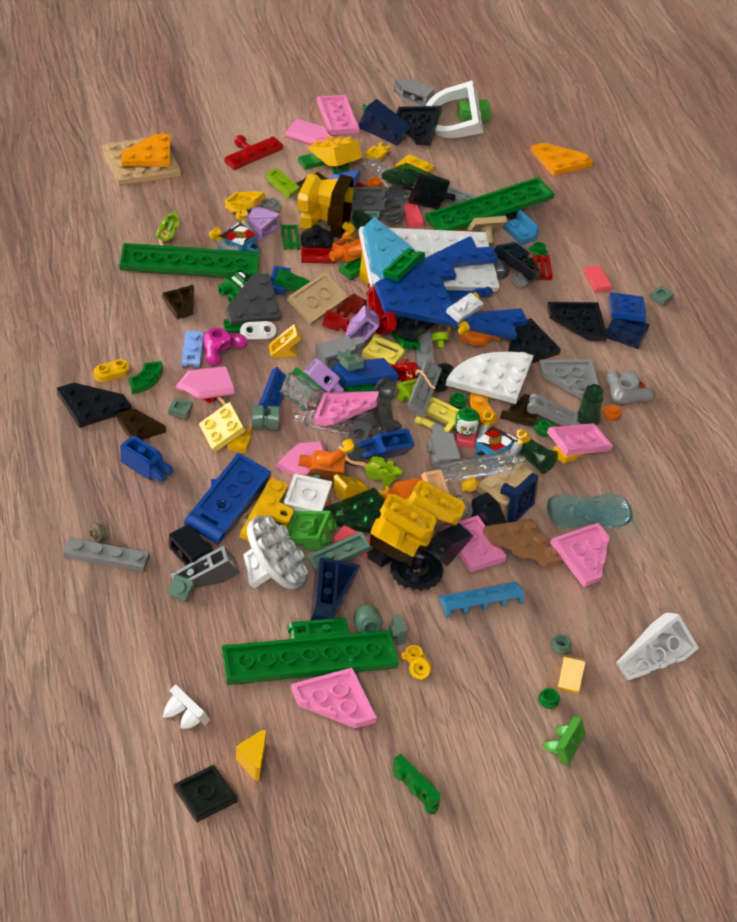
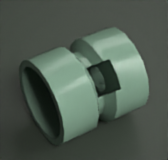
M253 405L252 429L262 430L266 427L267 430L278 431L279 406H268L265 409L264 406Z

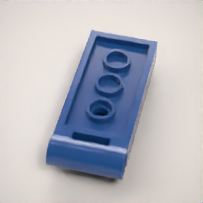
M238 452L193 510L187 515L184 525L190 524L194 530L199 531L200 535L219 545L266 486L271 477V471Z

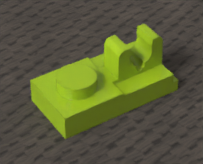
M276 167L266 173L267 183H272L274 189H278L287 198L298 192L300 187L279 168Z
M417 378L397 384V388L400 390L397 399L401 403L405 399L409 401Z

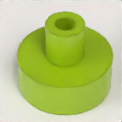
M448 332L432 334V342L438 343V349L445 348V342L450 341Z

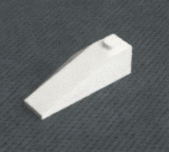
M666 612L643 632L616 664L625 679L629 681L648 674L650 671L668 667L667 665L682 662L698 650L699 647L681 616Z

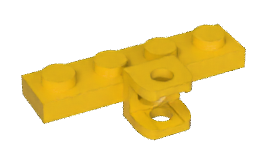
M270 477L240 532V538L249 541L247 533L248 523L257 516H271L276 523L280 522L286 528L288 527L294 511L289 506L280 503L288 484Z

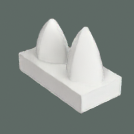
M177 685L170 690L173 696L165 707L164 718L175 716L187 709L181 719L182 729L194 727L200 722L205 726L211 720Z

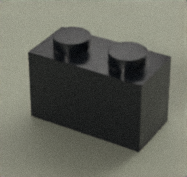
M190 524L169 534V549L185 566L213 551L211 544L206 542L201 537L199 531L194 530Z

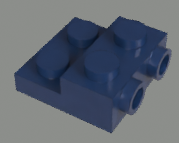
M613 318L607 330V339L639 349L649 330L650 324Z

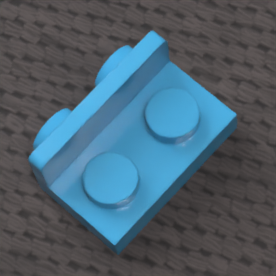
M521 210L517 211L515 219L507 221L503 227L520 245L537 240L539 226Z

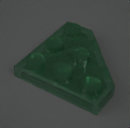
M404 163L383 172L381 178L392 185H403V183L413 185L418 173L438 176L409 163Z
M375 488L327 506L324 511H331L338 527L345 525L353 530L371 533L375 520L381 516L380 510L385 499Z

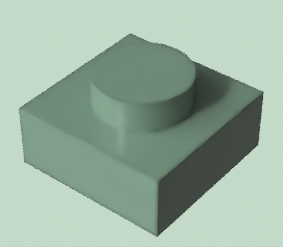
M663 286L658 287L650 294V298L662 306L674 297V293Z
M175 397L168 409V415L186 419L193 408V402Z
M175 574L167 594L188 602L196 582Z
M400 615L392 616L391 625L389 626L392 638L395 639L397 645L405 644L407 628Z

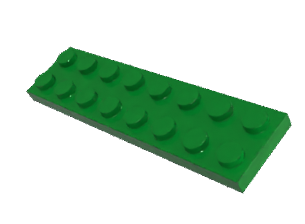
M536 177L425 213V219L434 230L456 231V229L467 228L474 218L504 216L552 200L555 193L540 177Z
M123 243L119 268L120 270L230 278L234 277L235 272L241 269L251 277L254 274H258L259 252Z
M390 630L222 645L227 685L323 676L353 668L354 673L398 668V660Z

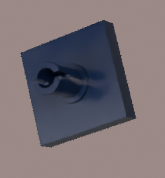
M532 472L516 488L508 483L502 485L500 494L510 498L507 522H517L535 504L539 478L535 473Z

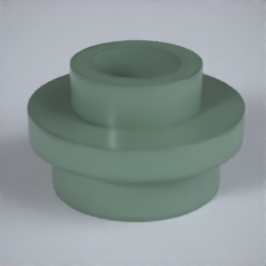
M560 634L552 639L551 648L557 654L563 655L571 651L572 643L568 636Z

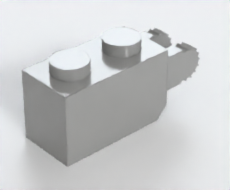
M395 79V83L399 86L394 87V91L401 95L403 101L413 105L425 106L435 94V88L415 80Z
M349 336L316 344L315 358L319 359L329 369H332L334 364H340V360L337 359V351L346 353L348 349L351 351V355H362V351L365 349L363 347L365 339L364 337L350 339Z
M440 424L432 425V433H430V439L426 443L427 452L431 454V465L435 467V470L441 469L442 473L459 472L461 457L454 435L444 432Z

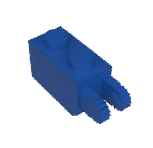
M409 429L380 433L372 439L358 443L360 448H369V451L362 454L364 459H370L372 456L384 459L402 456L415 446Z
M133 435L120 445L121 462L149 480L153 478L162 482L165 479L164 474L171 475L173 473L172 467L163 461L160 451Z

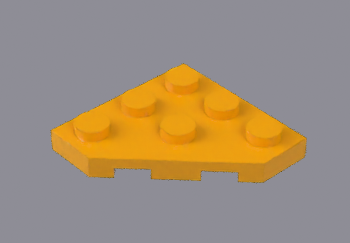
M153 134L122 151V166L170 167V134Z
M547 143L532 145L530 150L553 176L593 167L594 163L586 153Z

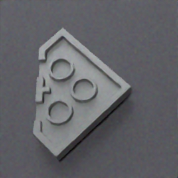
M592 359L539 360L541 377L583 401H601L602 392Z

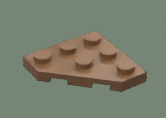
M533 519L485 526L483 529V534L492 546L499 549L503 546L512 550L511 554L525 560L528 557L538 561L537 565L541 567L559 566L563 561Z

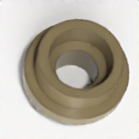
M98 523L92 524L89 529L90 539L96 543H101L105 540V526Z

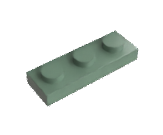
M362 531L307 555V559L315 572L320 557L347 562L371 551V546Z

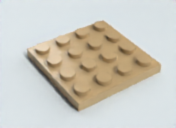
M146 138L102 144L104 155L119 186L181 176V170L171 150L170 167L122 166V151Z

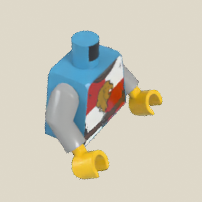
M245 208L241 210V213L238 211L235 216L242 223L238 222L223 234H221V229L217 226L209 233L211 239L217 240L218 249L260 252L261 248L257 245V235L249 220L247 221L245 218L248 214Z
M485 411L483 413L485 424H482L475 441L476 454H474V460L478 464L486 461L493 466L513 461L520 455V451L523 448L522 444L528 443L531 440L529 433L525 432L524 429H520L517 432V437L519 438L517 439L495 426L489 427L490 424L496 422V416L492 413L489 418L490 413Z

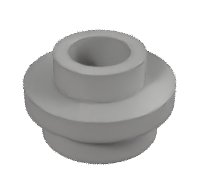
M518 272L514 274L511 282L516 287L521 288L527 286L528 278L523 275L524 273Z

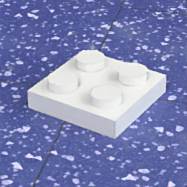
M294 473L283 504L289 506L294 511H324L332 488V481Z

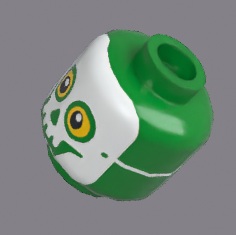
M472 408L460 409L456 413L455 429L465 436L474 434L479 427V413Z

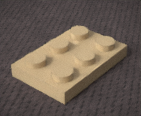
M325 271L291 294L287 301L311 325L323 317L326 310L331 311L344 302L348 296Z
M514 459L482 480L477 485L476 491L480 494L488 492L500 504L501 509L505 511L509 507L510 498L500 494L502 485L508 483L516 488L533 471ZM539 476V478H538V485H537V487H538L540 484H542L543 478L540 477V476Z

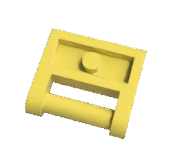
M375 333L370 343L362 351V357L368 360L385 358L392 366L400 362L406 354L408 347L406 346V349H402L398 343L382 338L380 334Z
M432 396L426 413L421 418L417 415L415 423L431 429L432 425L437 423L426 418V416H429L447 425L443 427L444 432L452 433L455 428L456 413L459 409Z

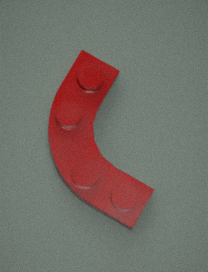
M373 286L367 292L368 307L379 315V327L375 332L380 335H388L396 330L397 327L395 312L383 314L380 300Z

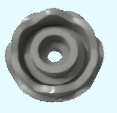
M274 197L265 198L261 202V208L276 213L280 211L282 206L280 201Z

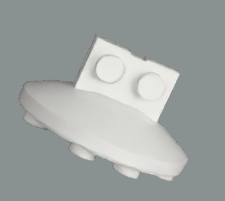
M257 516L252 519L247 527L248 539L252 549L243 554L248 571L249 585L255 589L272 577L277 583L287 589L294 590L302 586L308 574L303 561L305 556L292 540L287 539L290 538L287 528L284 525H278L271 516Z

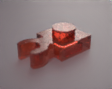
M354 293L343 300V303L337 307V313L344 312L343 317L347 318L350 312L356 314L363 306H367V301Z

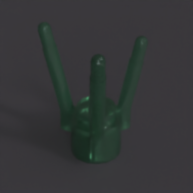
M361 209L356 210L352 215V219L355 221L353 225L357 228L358 232L360 226H365L373 219Z

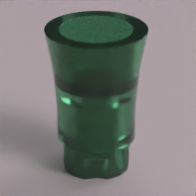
M592 384L586 387L577 411V421L580 424L594 423L598 425L600 423L603 402V389L601 386Z
M533 439L528 443L522 444L523 448L519 452L520 456L535 466L542 474H546L554 467L558 458L557 451L549 449Z

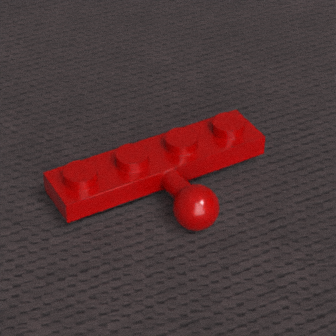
M237 135L234 143L237 147H243L244 149L226 156L224 162L233 170H237L283 150V144L273 136L250 146L245 136Z

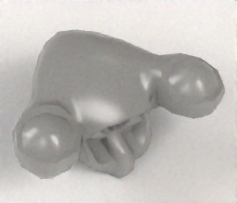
M615 370L607 374L606 381L610 386V395L615 403L648 402L653 399L654 390L652 388H639L640 378L637 376L636 371L625 372L622 376Z

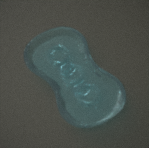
M558 494L551 497L547 502V510L551 520L556 526L564 529H573L596 523L608 528H621L631 522L633 515L628 501L616 494H602L590 498Z

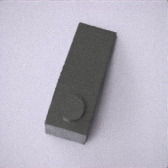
M223 545L170 575L172 580L174 575L177 574L196 582L194 588L222 583L240 572L235 557Z

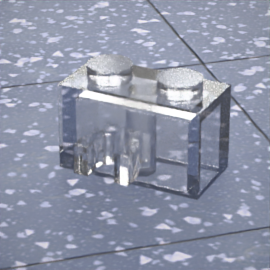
M288 373L279 392L285 396L286 400L298 405V409L307 412L317 409L325 391L301 373Z

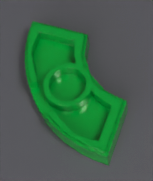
M161 361L143 363L142 371L136 376L128 378L132 395L152 388L159 381L162 374Z

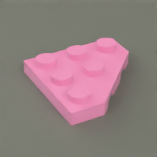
M379 391L324 392L314 417L315 425H334L377 407L380 398Z
M599 523L552 538L550 544L556 549L558 555L583 587L600 581L610 536Z
M353 668L291 684V691L299 707L355 729L376 723L377 717Z

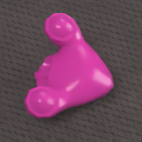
M211 328L203 335L206 362L212 366L219 365L222 359L218 352L227 349L230 345L236 348H244L248 343L247 338L242 334L228 333L221 328Z

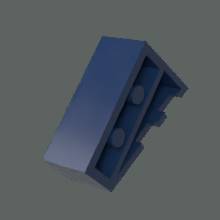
M375 99L366 107L359 122L360 129L394 145L402 142L412 126L378 99Z
M320 557L314 576L311 620L335 618L355 581L360 565Z

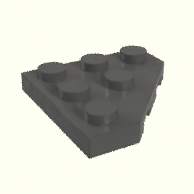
M269 273L252 275L227 306L226 313L230 325H239L246 322L281 321L282 315Z

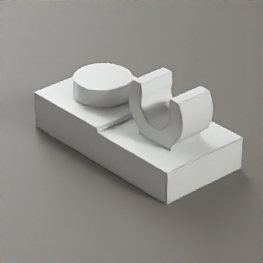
M470 293L448 307L446 313L460 323L480 310L484 303Z

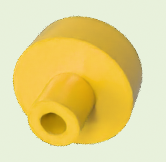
M417 657L410 663L409 670L414 678L424 679L431 674L432 664L426 657Z

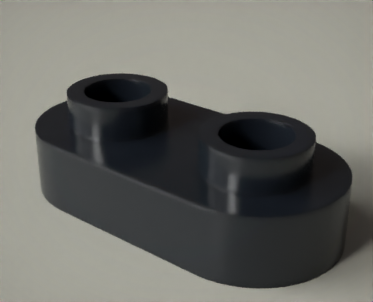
M447 363L438 365L442 371L434 389L437 392H443L448 388L446 380L454 370V367Z

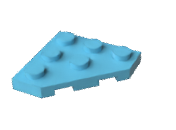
M376 217L370 220L363 228V234L366 237L367 256L370 259V271L380 279L384 278L383 271L406 249H414Z

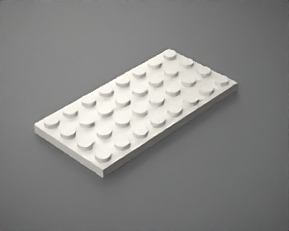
M360 227L359 235L369 283L372 288L375 286V282L381 279L370 271V259L367 256L365 245L366 237L363 234L364 227ZM389 228L413 247L415 252H424L425 258L469 236H472L476 247L489 246L486 232ZM494 263L453 267L456 273L455 280L443 281L446 290L473 291L474 289L489 286L493 292H497L500 288Z

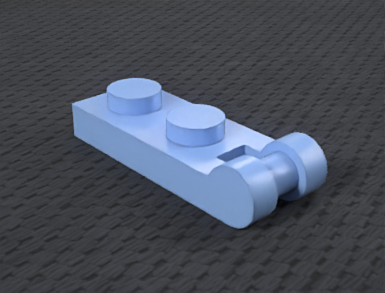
M185 332L182 367L189 365L194 366V368H200L204 332Z

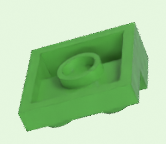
M294 511L287 527L290 536L287 539L292 540L295 545L303 544L305 550H321L325 545L330 544V533L336 530V520L333 518L331 511Z

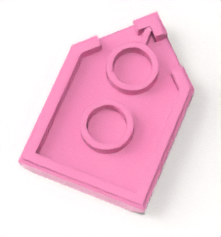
M296 119L287 130L285 137L313 145L312 142L325 141V138L331 137V135L323 126Z
M226 366L190 370L175 386L176 389L184 390L197 399L235 394Z
M324 441L297 443L275 467L294 476V473L300 475L307 474V467L298 466L300 454L311 456L314 450L326 451Z

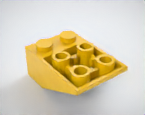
M334 136L325 138V141L312 142L313 145L307 146L309 151L328 166H340L362 158L359 139H352V137L334 138Z

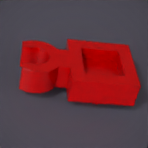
M326 310L322 326L337 331L341 328L346 332L351 319H343L342 314Z

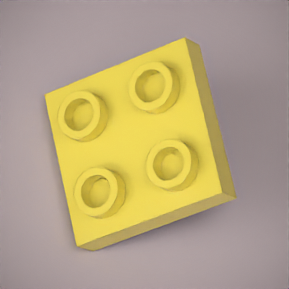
M230 402L199 423L211 448L215 452L246 431L234 406Z

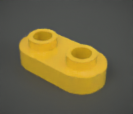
M118 359L100 364L94 368V378L99 382H107L125 377L130 372L129 363Z

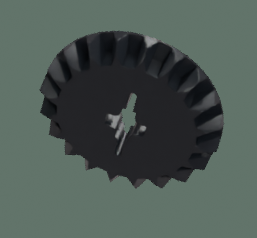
M424 550L416 556L412 566L396 559L392 560L390 566V574L393 575V580H397L398 585H403L405 589L411 588L412 591L415 589L420 591L423 589L429 590L432 586L436 587L443 575L441 562L433 554Z

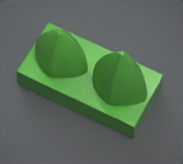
M573 717L570 724H564L555 728L557 734L562 737L561 739H553L543 743V746L548 751L559 756L560 763L569 765L586 735L583 721L580 717Z

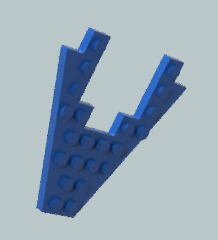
M469 236L424 258L423 262H418L399 281L383 278L375 282L374 288L385 313L395 312L397 316L459 328L458 324L460 323L446 313L447 308L458 301H451L443 281L455 280L456 273L453 267L492 264L497 262L498 257L492 246L476 247L472 236ZM522 308L478 312L463 320L469 324L470 331L516 340L517 337L514 327L526 326L527 324Z

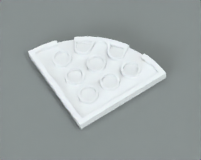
M525 352L480 354L459 364L449 374L446 386L516 404L534 355Z

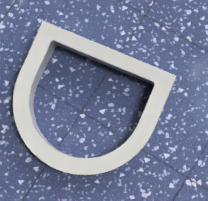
M473 81L441 90L427 102L425 106H441L448 101L469 97L472 120L452 126L437 124L434 134L444 138H459L484 133L478 93Z

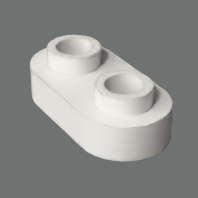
M269 321L246 322L240 329V334L244 335L248 341L270 340L276 333L275 325ZM268 327L270 332H265L264 328ZM251 328L253 332L248 333L246 329Z

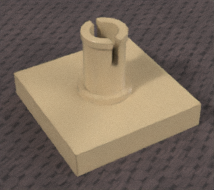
M506 216L474 218L466 231L486 232L488 243L492 246L495 244L493 233L500 232L507 223Z

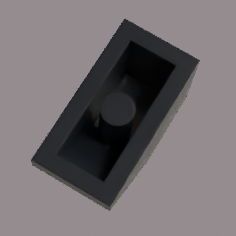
M488 492L472 499L471 509L473 511L469 514L471 517L479 516L485 526L506 523L500 504Z
M457 523V525L438 532L426 549L439 561L448 566L474 535L460 523Z

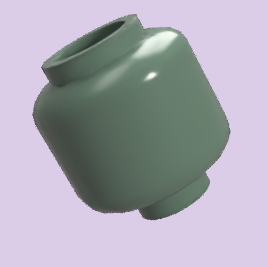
M362 605L354 612L353 620L359 633L379 631L382 628V617L375 606Z

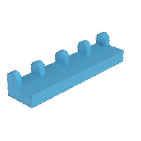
M512 582L439 596V602L444 608V615L447 618L451 616V610L462 609L463 614H468V607L481 605L482 610H487V603L500 601L501 607L507 606L508 599L517 598L519 604L524 603V590L519 584Z

